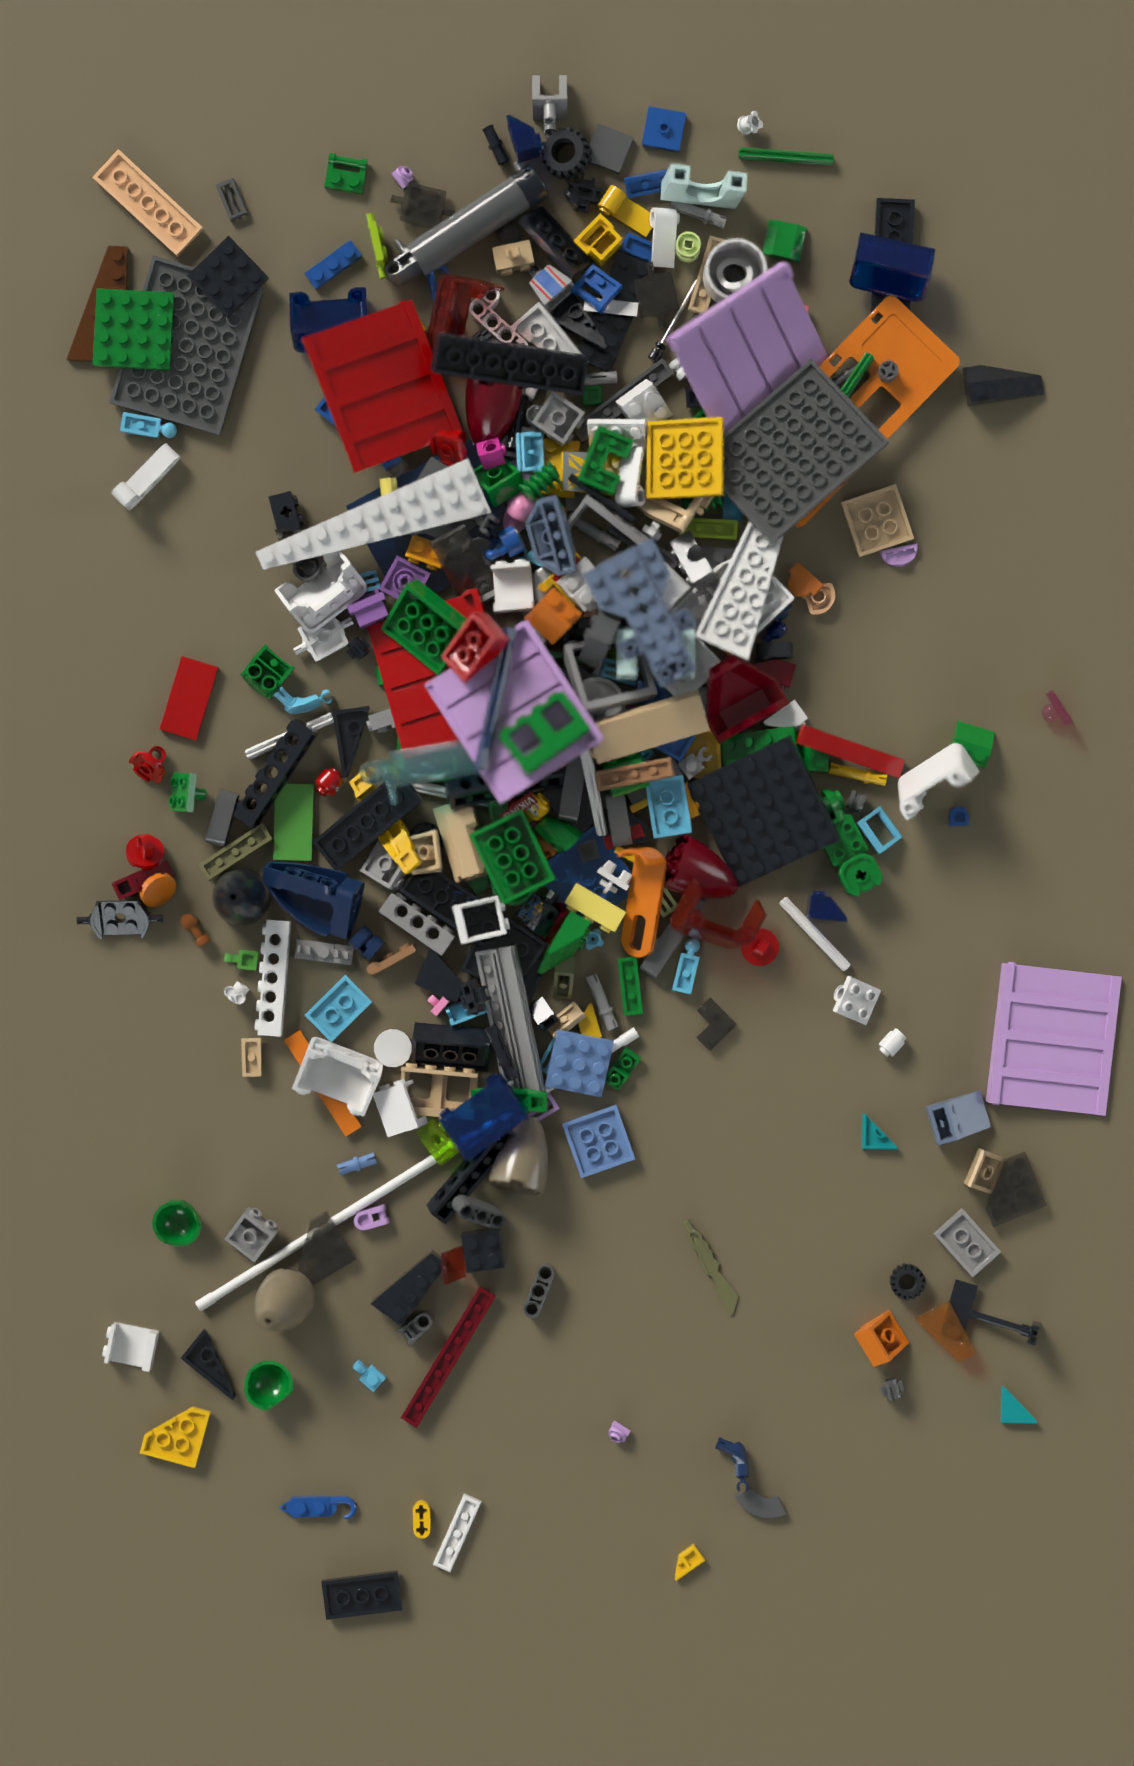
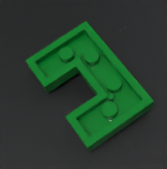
M598 426L577 481L613 495L620 476L603 469L607 456L611 453L626 460L634 440Z

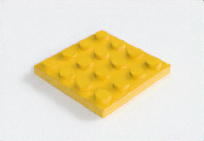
M723 417L647 422L646 498L648 500L723 496Z

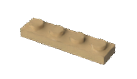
M710 235L688 311L703 314L708 310L711 297L703 283L704 267L711 251L718 244L726 240Z

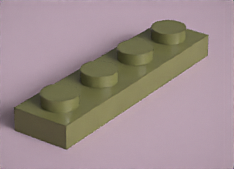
M261 823L198 865L208 881H211L274 839L264 823Z

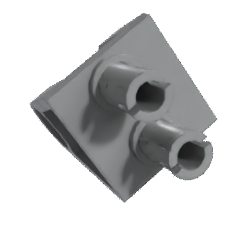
M532 75L533 121H544V134L549 136L552 135L551 131L556 130V120H567V75H559V95L555 96L540 95V75Z

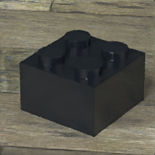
M500 1228L462 1232L461 1239L467 1273L505 1268Z

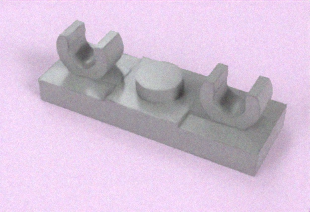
M297 939L294 958L352 965L354 948L351 945Z

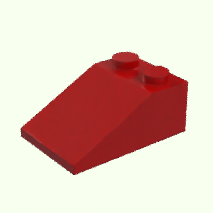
M472 612L441 657L458 677L466 683L499 655L510 639L487 613Z

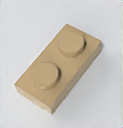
M573 1001L556 1015L560 1021L548 1028V1031L555 1039L557 1029L569 1031L586 1016Z
M241 1038L242 1077L262 1076L261 1038Z

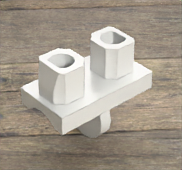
M609 860L597 871V873L610 880L609 883L603 879L600 881L599 884L605 887L603 893L606 894L610 890L615 894L618 889L612 885L613 883L627 891L632 875L623 870L619 878H616L612 873L617 865Z

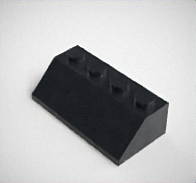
M415 1022L412 1037L411 1063L419 1066L436 1065L441 1068L448 1066L462 1070L463 1068L475 1069V1071L488 1072L490 1039L484 1028Z

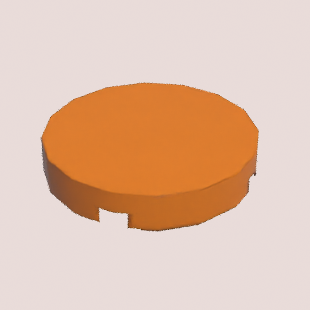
M168 873L154 874L143 883L142 892L140 891L139 893L140 899L148 907L154 908L165 904L176 891L177 885L175 880Z

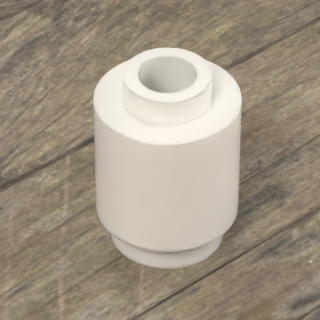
M895 1028L878 1044L880 1046L879 1051L886 1057L889 1055L893 1057L905 1044L904 1041L907 1038Z

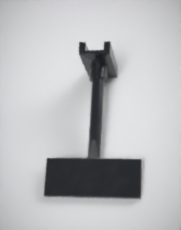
M955 1280L940 1335L963 1342L969 1318H973L1019 1332V1335L1028 1337L1027 1344L1035 1346L1037 1338L1032 1335L1037 1336V1332L1033 1331V1329L1039 1331L1041 1323L1033 1321L1031 1326L1026 1324L1019 1325L973 1311L972 1306L978 1286L961 1280Z

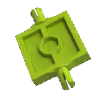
M367 213L368 228L370 229L377 261L376 268L378 269L379 279L387 278L385 267L389 259L385 245L382 246V243H385L381 227L377 226L374 213Z

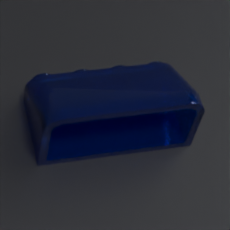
M860 232L849 284L855 289L919 302L924 299L929 285L936 249Z

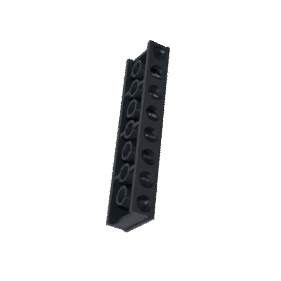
M436 332L430 371L435 374L583 396L587 365L590 357L585 354Z
M441 872L411 874L400 889V893L457 931L453 906L467 903V896L470 897V902L481 900ZM453 890L464 893L456 894V899L453 900ZM489 904L462 909L469 937L501 930L497 910ZM508 918L510 929L507 930V934L487 938L486 940L498 944V948L516 945L522 974L527 977V974L534 967V963L538 961L548 945ZM480 940L474 941L485 950L495 948ZM528 957L533 959V961L530 963L521 958Z

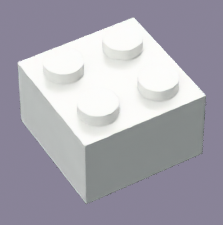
M647 379L615 401L626 419H645L646 433L648 421H664L673 415L654 384Z

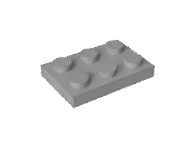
M962 1208L933 1233L972 1277L1001 1253Z

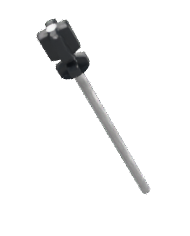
M696 280L661 342L656 341L655 345L657 348L651 350L648 358L653 362H658L663 354L661 350L666 349L664 345L666 338L669 336L692 295Z

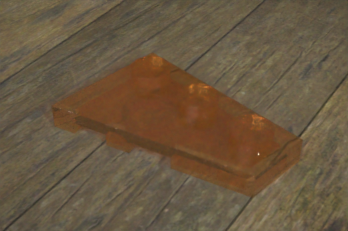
M950 1301L915 1317L958 1362L976 1354Z

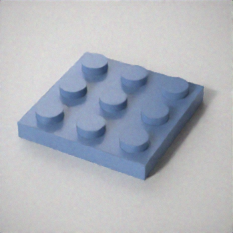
M557 1029L545 1086L602 1097L614 1041Z
M617 1105L562 1123L581 1178L635 1160Z

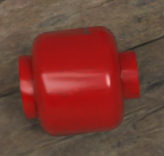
M334 768L324 769L315 780L316 791L324 797L326 795L334 796L343 785L342 774Z

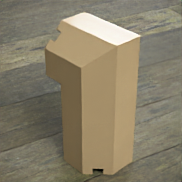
M449 804L434 808L433 812L455 882L462 883L461 879L464 878L467 882L486 876L487 871L469 835L481 829L475 808L468 806L451 810Z

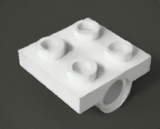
M847 976L844 985H839L834 992V1000L837 1002L833 1011L867 1025L881 990Z

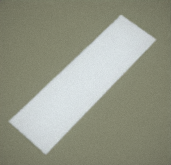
M585 300L584 311L598 312L593 305ZM612 300L603 313L637 317L638 303Z

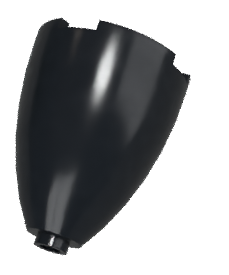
M238 868L226 872L218 879L213 889L212 900L216 912L222 919L231 924L243 926L259 921L267 913L270 906L271 893L264 884L262 875L251 869Z

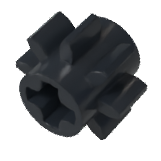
M356 637L347 644L349 650L346 652L352 659L356 657L358 660H361L370 652L368 650L370 644L365 638L360 640L359 637Z

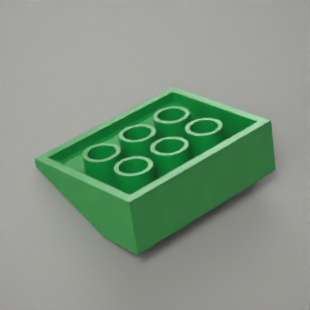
M417 579L405 585L381 630L439 676L448 666L441 656L465 624L467 618Z
M522 809L469 834L503 905L556 880Z

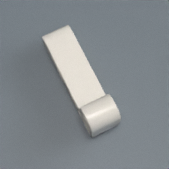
M487 286L470 304L471 317L482 328L485 327L496 341L514 343L516 340V344L529 346L514 329L493 311L500 302V293L495 286ZM492 292L497 297L494 300H488L486 298L487 294ZM478 306L484 309L479 315L473 312L474 308ZM492 319L498 322L497 326L493 328L487 325L488 321ZM506 332L512 335L511 339L507 341L501 338L502 334Z
M167 443L162 445L126 483L121 482L111 494L127 510H131L177 464L181 457Z

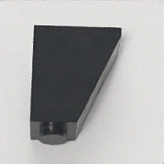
M430 948L415 984L458 1002L460 996L463 995L460 985L464 982L439 954Z

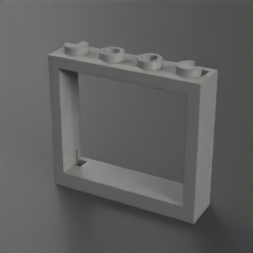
M589 494L568 520L571 530L586 508L590 506L638 545L649 540L646 535L627 520ZM622 569L621 577H624L629 570Z
M616 634L614 635L611 644L616 643ZM586 639L580 642L572 640L564 645L561 652L573 691L588 714L652 700L657 695L651 670L643 653L638 655L637 659L646 688L587 701L573 652L582 650Z

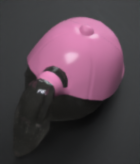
M522 493L512 496L505 508L503 516L504 528L512 525L518 533L526 527L525 523L535 506V502L527 500Z

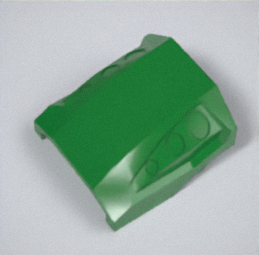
M769 219L762 250L763 256L765 257L766 255L769 258L775 259L780 258L788 262L795 261V263L799 264L807 227Z
M264 644L240 676L248 685L270 700L278 688L291 675L295 667L289 665L275 654L268 645Z
M545 815L542 821L534 828L560 853L571 848L583 834L567 822Z

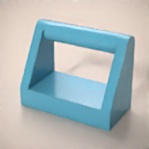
M881 806L856 822L857 827L876 854L882 853L902 838V835ZM876 813L894 837L883 846L866 823Z

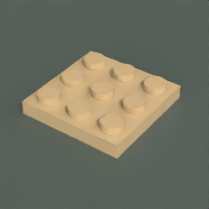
M896 484L841 502L859 558L914 539Z

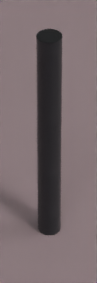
M571 473L568 478L570 482L628 522H633L635 516L593 487L577 481L578 477Z

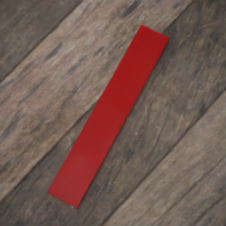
M806 725L801 726L796 742L797 744L896 778H900L905 762L904 759Z

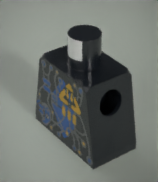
M551 889L545 897L534 893L515 915L533 932L546 938L560 915V910L554 906V903L560 896Z

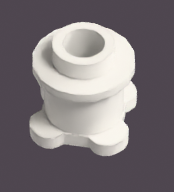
M754 110L751 112V115L739 117L737 127L743 135H748L751 132L755 134L758 132V129L763 128V122L759 119L758 112Z

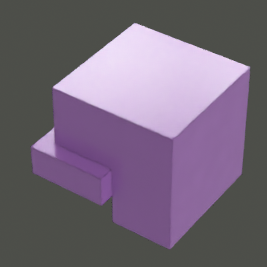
M378 588L374 589L371 593L361 596L350 606H347L351 616L355 614L362 630L367 628V626L386 620L389 615L384 604L387 601L383 592H379Z

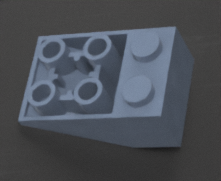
M980 1090L925 1106L937 1145L955 1141L991 1127Z

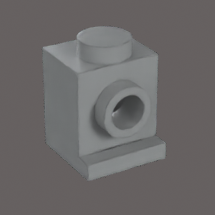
M391 709L369 715V721H366L370 732L378 731V733L388 731L390 726L396 729Z

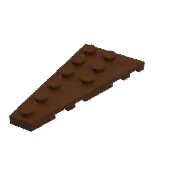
M127 246L107 247L68 353L67 361L93 362L97 288L127 290Z

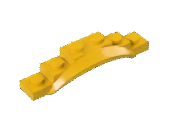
M366 771L360 772L349 781L358 802L362 801L377 788ZM400 819L379 836L378 839L393 860L399 864L404 874H409L422 862L415 852L416 847L409 837L410 832L402 819Z

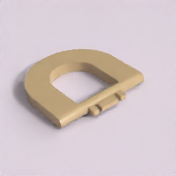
M644 456L642 459L639 486L644 489L645 495L647 489V456ZM714 496L694 497L686 510L663 499L648 500L647 498L644 505L637 507L647 517L680 533H684L695 513L703 515L704 509L708 507Z

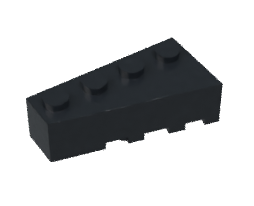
M431 1250L412 1268L375 1297L370 1304L402 1326L448 1261Z

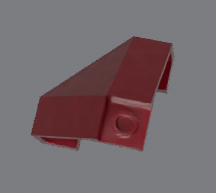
M734 654L709 669L705 716L718 744L790 704L776 678Z

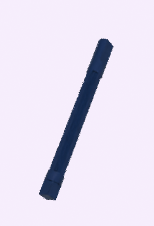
M510 627L503 628V632L510 640L497 656L474 769L487 772L514 646L516 630Z

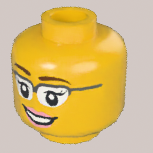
M538 793L533 794L538 803L531 805L525 812L529 822L532 820L540 822L550 810L549 800Z

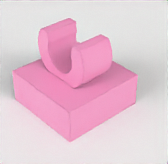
M432 995L427 1000L434 1006L431 1012L435 1016H438L450 1003L447 998L442 997L439 1000L435 995Z

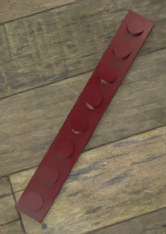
M479 1286L403 1412L401 1419L416 1428L418 1427L494 1301L495 1294Z

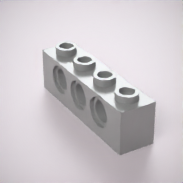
M391 893L378 912L442 956L456 937L453 935L454 931L446 925L441 927L437 924L438 919L431 914L426 916L421 913L423 909L415 903L412 905L407 903V898L401 893ZM400 906H405L408 910L405 917H400L397 913ZM420 917L423 919L424 923L421 928H416L413 925L414 918ZM431 928L438 929L439 936L437 939L430 938L429 930Z

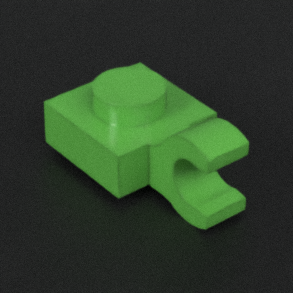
M239 949V955L226 953L224 961L238 963L237 969L257 971L259 951Z

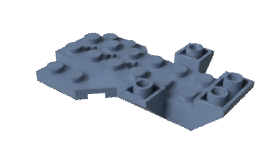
M652 538L582 574L599 608L626 617L635 634L617 643L625 661L644 653L661 687L696 670L680 637L681 633L696 626L688 608L672 616L668 614L662 602V597L670 572ZM624 568L631 570L628 579L621 577L622 569ZM632 586L640 588L638 596L630 595L629 591H631ZM642 603L649 606L646 614L638 610V608H641L639 605Z

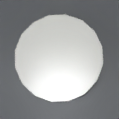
M389 1029L377 1037L374 1043V1053L381 1064L387 1067H398L410 1058L412 1043L405 1032L398 1029Z

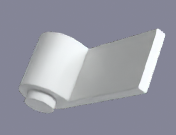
M656 207L651 209L650 226L653 227L651 267L674 268L676 230L680 221V215L676 209Z
M643 447L631 448L628 458L626 460L621 458L620 479L617 484L615 502L622 508L642 506L645 503V491L639 486L644 452Z

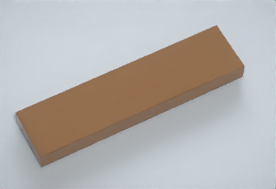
M671 757L595 772L599 792L675 777Z

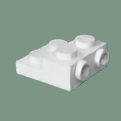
M583 557L577 563V571L565 574L556 582L581 612L586 610L590 612L597 606L596 600L582 575L595 568L587 557Z

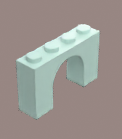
M671 164L661 182L660 200L736 209L746 193L747 173L728 171L720 182L701 184L689 180L690 166Z
M621 627L616 632L617 680H636L637 656L625 661L617 643L635 635L631 627ZM688 629L681 633L680 637L695 665V629ZM696 670L677 680H694Z

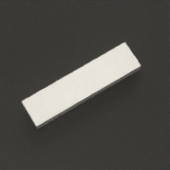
M464 1493L433 1562L434 1566L451 1572L481 1505V1500Z

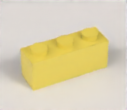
M578 883L575 884L565 901L568 910L577 913V911L583 913V918L591 921L592 924L594 921L600 923L599 928L607 933H610V931L615 932L626 914L622 909Z

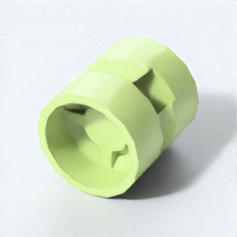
M693 232L680 234L675 246L677 258L688 263L694 261L700 253V238Z

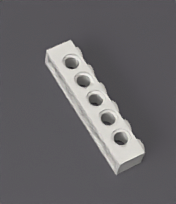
M267 920L266 923H263L262 934L265 935V943L262 942L261 954H264L263 962H260L259 973H262V981L258 982V992H261L260 1000H257L256 1011H259V1019L255 1020V1030H258V1035L283 1036L292 921ZM274 934L279 935L281 938L278 945H274L271 942V937ZM272 953L279 956L277 964H272L269 960ZM271 972L275 973L278 977L276 983H271L268 980V975ZM270 991L276 995L274 1002H269L266 998L267 993ZM267 1011L274 1013L273 1021L266 1020L265 1013Z

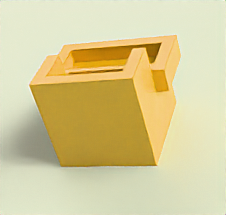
M600 213L573 242L602 267L622 246L623 238L614 230V226Z

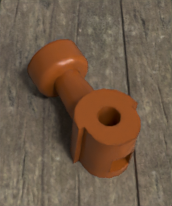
M193 914L182 916V927L190 930L197 939L195 944L198 948L211 940L207 934L203 935L198 926V917H195Z

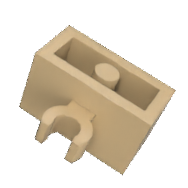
M530 240L492 247L497 274L507 276L512 274V271L520 270V272H526L535 266Z

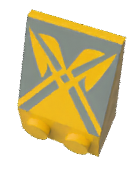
M561 452V491L586 493L570 482L568 478L571 473L577 477L579 476L587 452ZM609 453L603 469L619 475L621 458ZM596 489L597 491H599V492H600L601 494H603V495H609V496H611L610 494H608V493H606V492H603V491H601V490Z

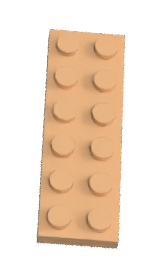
M119 149L92 177L177 257L203 230L199 223Z

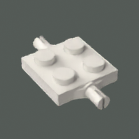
M334 617L313 633L306 632L300 626L297 629L302 636L303 643L293 648V650L296 651V655L307 650L312 654L315 662H318L347 646L349 642L345 636L344 629L354 623L350 617L342 622H339Z

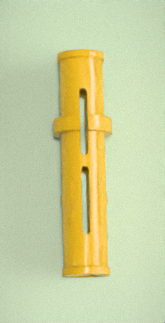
M832 762L828 773L829 775L864 781V784L873 783L884 787L887 781V774Z

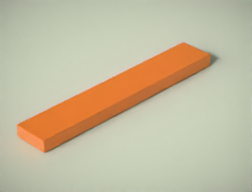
M300 1029L284 1041L301 1066L309 1042ZM318 1093L345 1137L362 1127L356 1115L349 1112L347 1103Z

